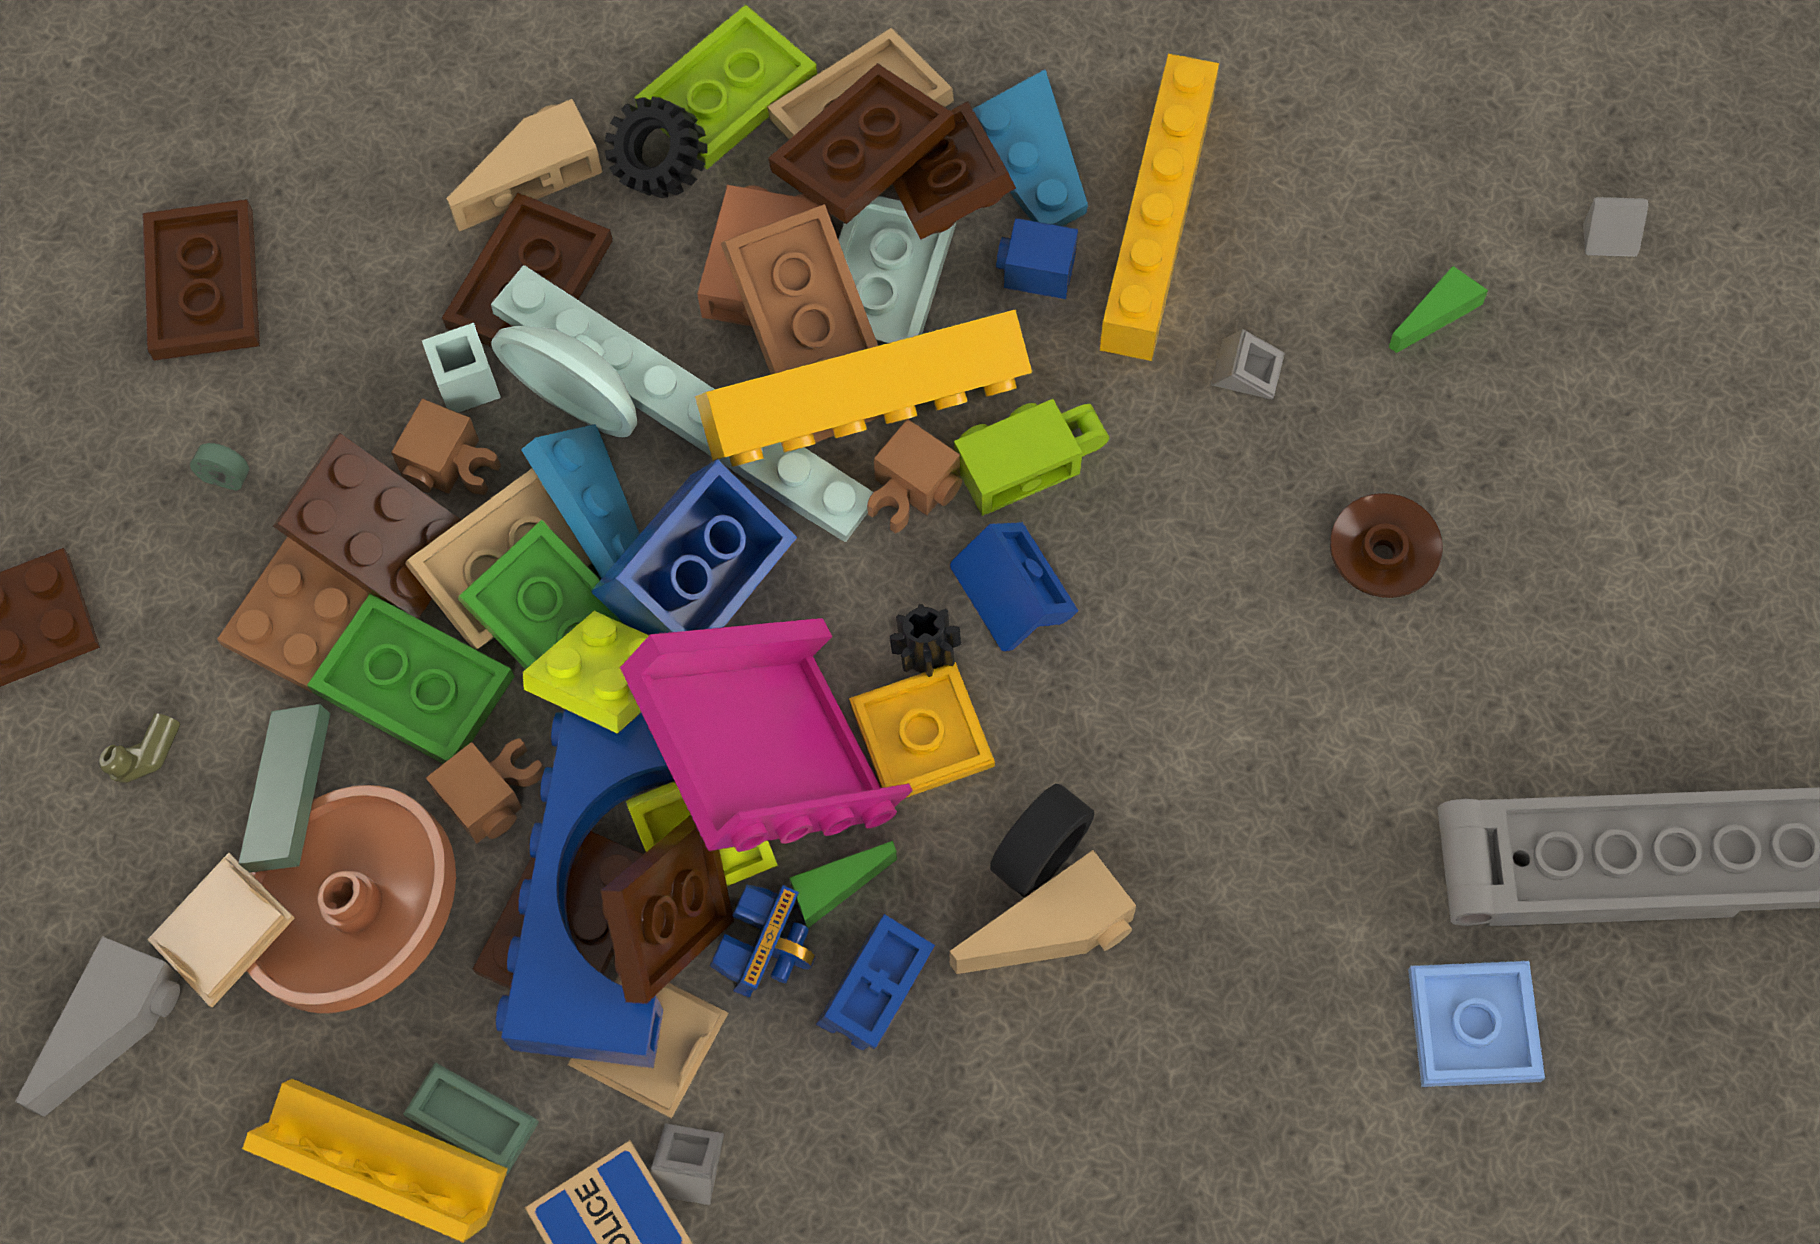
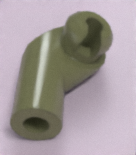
M154 713L141 743L128 748L121 745H111L102 752L99 759L101 770L109 774L111 780L121 783L131 782L159 770L164 764L179 730L180 722L169 716Z

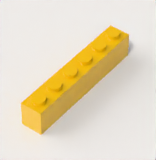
M1168 53L1103 318L1100 351L1149 361L1153 359L1213 103L1219 63Z
M1011 310L711 390L695 396L712 460L729 456L731 466L734 467L763 459L761 447L781 442L783 452L785 453L816 444L813 433L833 428L835 438L867 430L864 420L866 418L883 414L886 424L918 416L915 407L917 404L934 400L936 410L968 402L965 393L968 390L983 387L986 397L1017 388L1015 378L1030 374L1032 370L1016 310Z

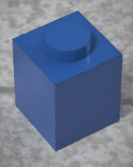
M1015 218L1011 238L1001 237L997 254L996 268L1005 270L1004 288L1066 299L1076 257L1078 229Z

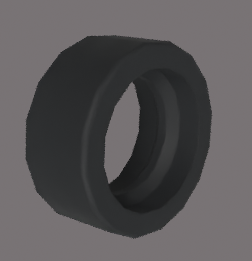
M1052 785L1031 803L1008 831L990 862V870L1022 897H1027L1047 883L1070 857L1088 831L1094 819V810L1063 785Z

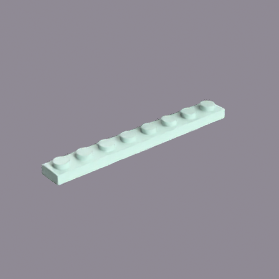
M523 265L492 302L493 314L511 326L551 328L573 338H576L578 334L591 338L605 350L603 358L622 378L636 408L711 456L695 396L715 389ZM781 442L761 447L763 459L734 467L731 466L729 456L718 459L722 464L844 542H847L867 515V503L870 496L874 493L805 447L784 453Z

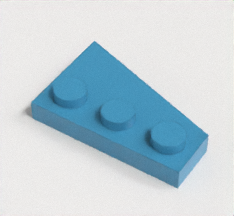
M1045 69L973 108L975 115L1016 189L1010 192L1031 221L1065 226L1087 213L1088 203Z
M596 424L536 437L523 447L521 451L600 577L603 578L640 534Z

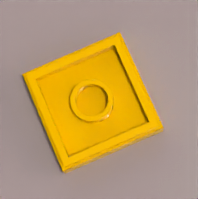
M956 662L953 666L944 665L934 669L932 677H928L924 672L849 698L851 709L881 788L910 784L913 790L907 796L910 797L995 767L994 758Z

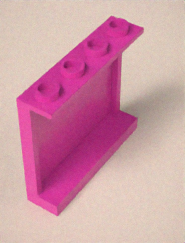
M823 618L650 634L620 667L708 851L735 847L736 851L743 852L768 840L779 839L782 844H787L804 837L808 833L822 831L825 836H831L842 832L852 825L863 823L866 828H874L892 819L897 813L895 807L913 791L910 784L880 787L813 657L832 638Z

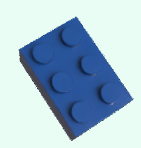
M717 459L688 477L591 592L625 625L647 635L723 628L796 540L797 536Z

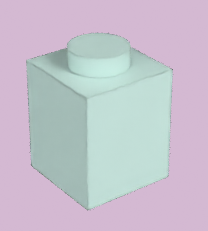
M474 323L422 340L437 386L447 409L459 413L501 398Z

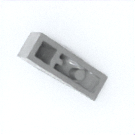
M102 936L15 1102L43 1117L49 1114L153 1030L160 1016L166 1017L170 1014L179 998L180 985L177 982L181 975L165 961Z

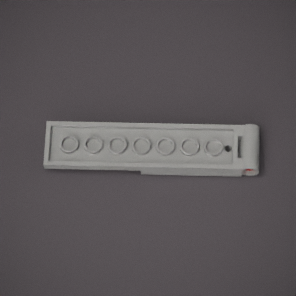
M1820 787L1490 800L1456 799L1444 802L1437 807L1450 922L1456 925H1480L1487 923V926L1730 918L1734 917L1739 911L1820 908ZM1513 860L1520 862L1523 867L1516 865Z

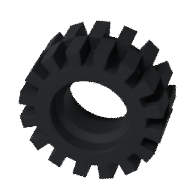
M653 96L652 100L645 97L635 99L637 107L627 103L621 108L626 115L624 120L614 116L610 122L611 125L618 128L616 134L606 132L605 142L614 145V149L605 150L606 160L616 163L609 167L614 176L621 178L619 182L649 196L654 195L659 198H668V192L678 195L684 192L681 186L682 182L692 186L697 180L691 174L692 169L695 168L702 171L705 162L697 159L698 153L707 154V144L698 140L706 136L704 129L695 124L698 119L692 113L685 111L686 109L670 101ZM663 128L670 135L668 155L660 165L648 167L642 159L643 144L653 130Z

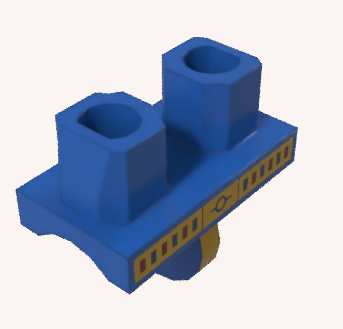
M749 884L743 889L732 917L759 928L760 931L753 946L724 934L710 963V967L737 982L733 990L734 992L750 998L752 992L756 991L771 956L777 958V962L770 977L781 983H787L794 965L807 970L812 968L816 956L803 947L809 928L799 923H793L787 939L780 937L799 892L782 885L777 893Z

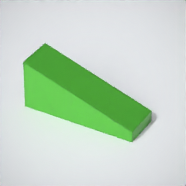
M1452 266L1393 333L1389 348L1398 353L1483 305L1488 290Z
M893 841L789 877L792 889L799 892L796 901L806 927L812 926L897 860V851Z

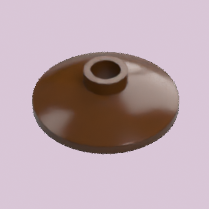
M1377 493L1353 501L1339 514L1331 531L1330 552L1338 572L1353 587L1372 596L1396 598L1418 591L1432 579L1441 562L1443 542L1435 520L1418 503L1396 494ZM1385 545L1392 550L1393 557L1391 559L1380 558L1374 554L1373 549L1376 546Z

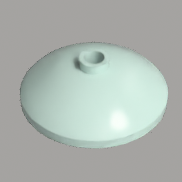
M512 326L500 329L492 339V349L504 366L524 385L548 403L588 425L596 424L599 431L608 435L628 437L637 425L636 410L625 384L617 371L603 358L605 350L591 338L583 334H578L576 338H573L551 328Z

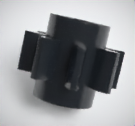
M919 604L918 608L910 611L906 616L899 614L896 616L899 633L890 635L892 654H901L903 671L908 672L914 669L920 673L925 672L928 677H932L934 669L945 664L949 666L955 664L953 648L961 645L960 628L958 626H949L947 609L938 612L933 608L924 607L923 604Z

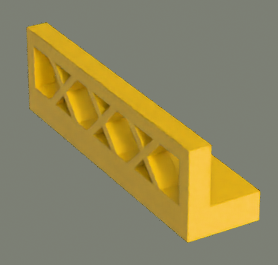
M294 1079L282 1083L269 1122L249 1131L242 1148L461 1242H465L486 1227L508 1168Z

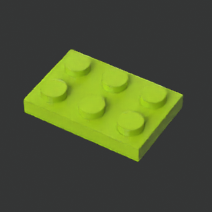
M744 5L634 98L645 97L652 100V96L660 97L692 113L698 119L695 124L703 127L706 136L698 140L707 144V154L698 153L697 159L705 162L704 168L708 169L769 117L767 107L816 76L817 64L752 9ZM659 128V129H661L667 136L670 137V135L668 134V132H667L665 129Z

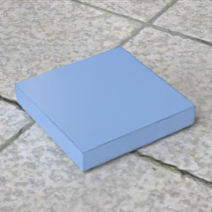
M1529 961L1410 966L1408 973L1421 1087L1542 1082L1545 1079Z

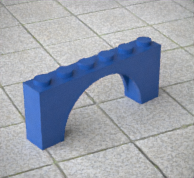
M564 709V713L556 712L552 723L551 744L553 747H557L553 767H546L544 769L541 780L540 796L541 801L546 802L543 823L536 822L531 832L530 856L536 859L532 880L524 879L520 889L518 908L519 913L525 916L521 937L514 936L509 946L507 968L508 972L514 974L510 994L502 995L499 1000L496 1013V1029L502 1032L501 1038L513 1051L654 1068L664 1010L657 996H654L647 1004L627 1003L622 986L599 973L579 953L569 928L566 893L570 870L577 851L594 825L612 808L641 791L671 783L674 779L642 713L637 715L617 734Z

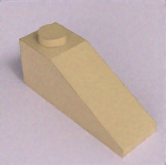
M573 99L558 105L546 106L536 114L524 118L447 197L451 213L459 231L505 213L517 192L537 200L603 173L597 147Z
M1092 850L950 950V966L956 974L1085 954L1099 944L1106 951L1121 942L1132 931L1128 923L1133 920L1136 904L1094 850Z

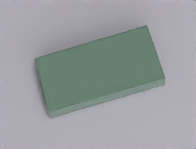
M436 1062L403 1113L407 1119L458 1148L508 1168L506 1175L510 1172L539 1123L534 1117Z

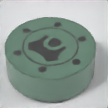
M216 443L200 445L190 463L191 470L202 481L235 491L242 487L249 473V466L240 454Z

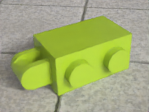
M1051 399L1039 405L1036 403L1025 404L1014 410L1009 418L990 426L979 424L969 428L959 439L954 441V451L960 454V475L980 514L984 516L1079 475L1082 457L1102 448L1109 441L1110 437L1091 404H1083L1061 413L1054 399ZM1079 428L1083 435L1074 438L1071 431Z

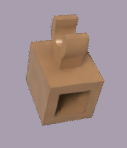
M423 398L391 452L401 477L422 492L427 493L434 487L449 494L460 475L464 486L470 492L484 495L488 487L484 479L473 475L474 471L482 466H487L496 471H499L501 467L498 456L493 451L487 448H475L479 438L470 417Z
M907 419L874 457L875 480L881 483L883 487L876 490L870 496L867 503L868 515L874 517L885 506L895 507L898 512L890 520V530L898 533L909 522V504L925 515H928L937 503L946 506L955 497L962 484V479L960 478V454Z
M520 738L509 742L502 749L501 754L490 763L471 742L426 777L436 796L476 843L486 836L490 839L501 836L515 823L517 818L515 813L522 806L510 785L531 786L537 783L543 776L544 767L539 760L534 761L525 769L514 767L515 761L528 751Z

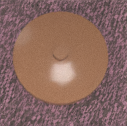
M351 786L313 799L300 866L251 872L295 918L248 968L247 972L262 989L283 1003L299 1010L314 1013H336L355 1009L379 999L400 985L420 966L435 946L445 927L453 904L456 887L455 858L449 838L441 824L413 798L400 791L383 786Z

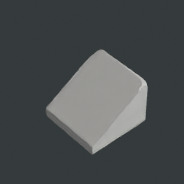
M1594 198L1583 222L1586 255L1637 257L1640 251L1648 211V199Z
M1242 329L1222 340L1211 385L1272 400L1274 399L1285 352Z
M665 1123L651 1167V1175L665 1198L710 1205L724 1133Z

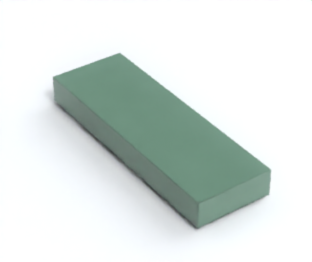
M321 704L271 711L238 863L249 873L300 866L330 718V712Z

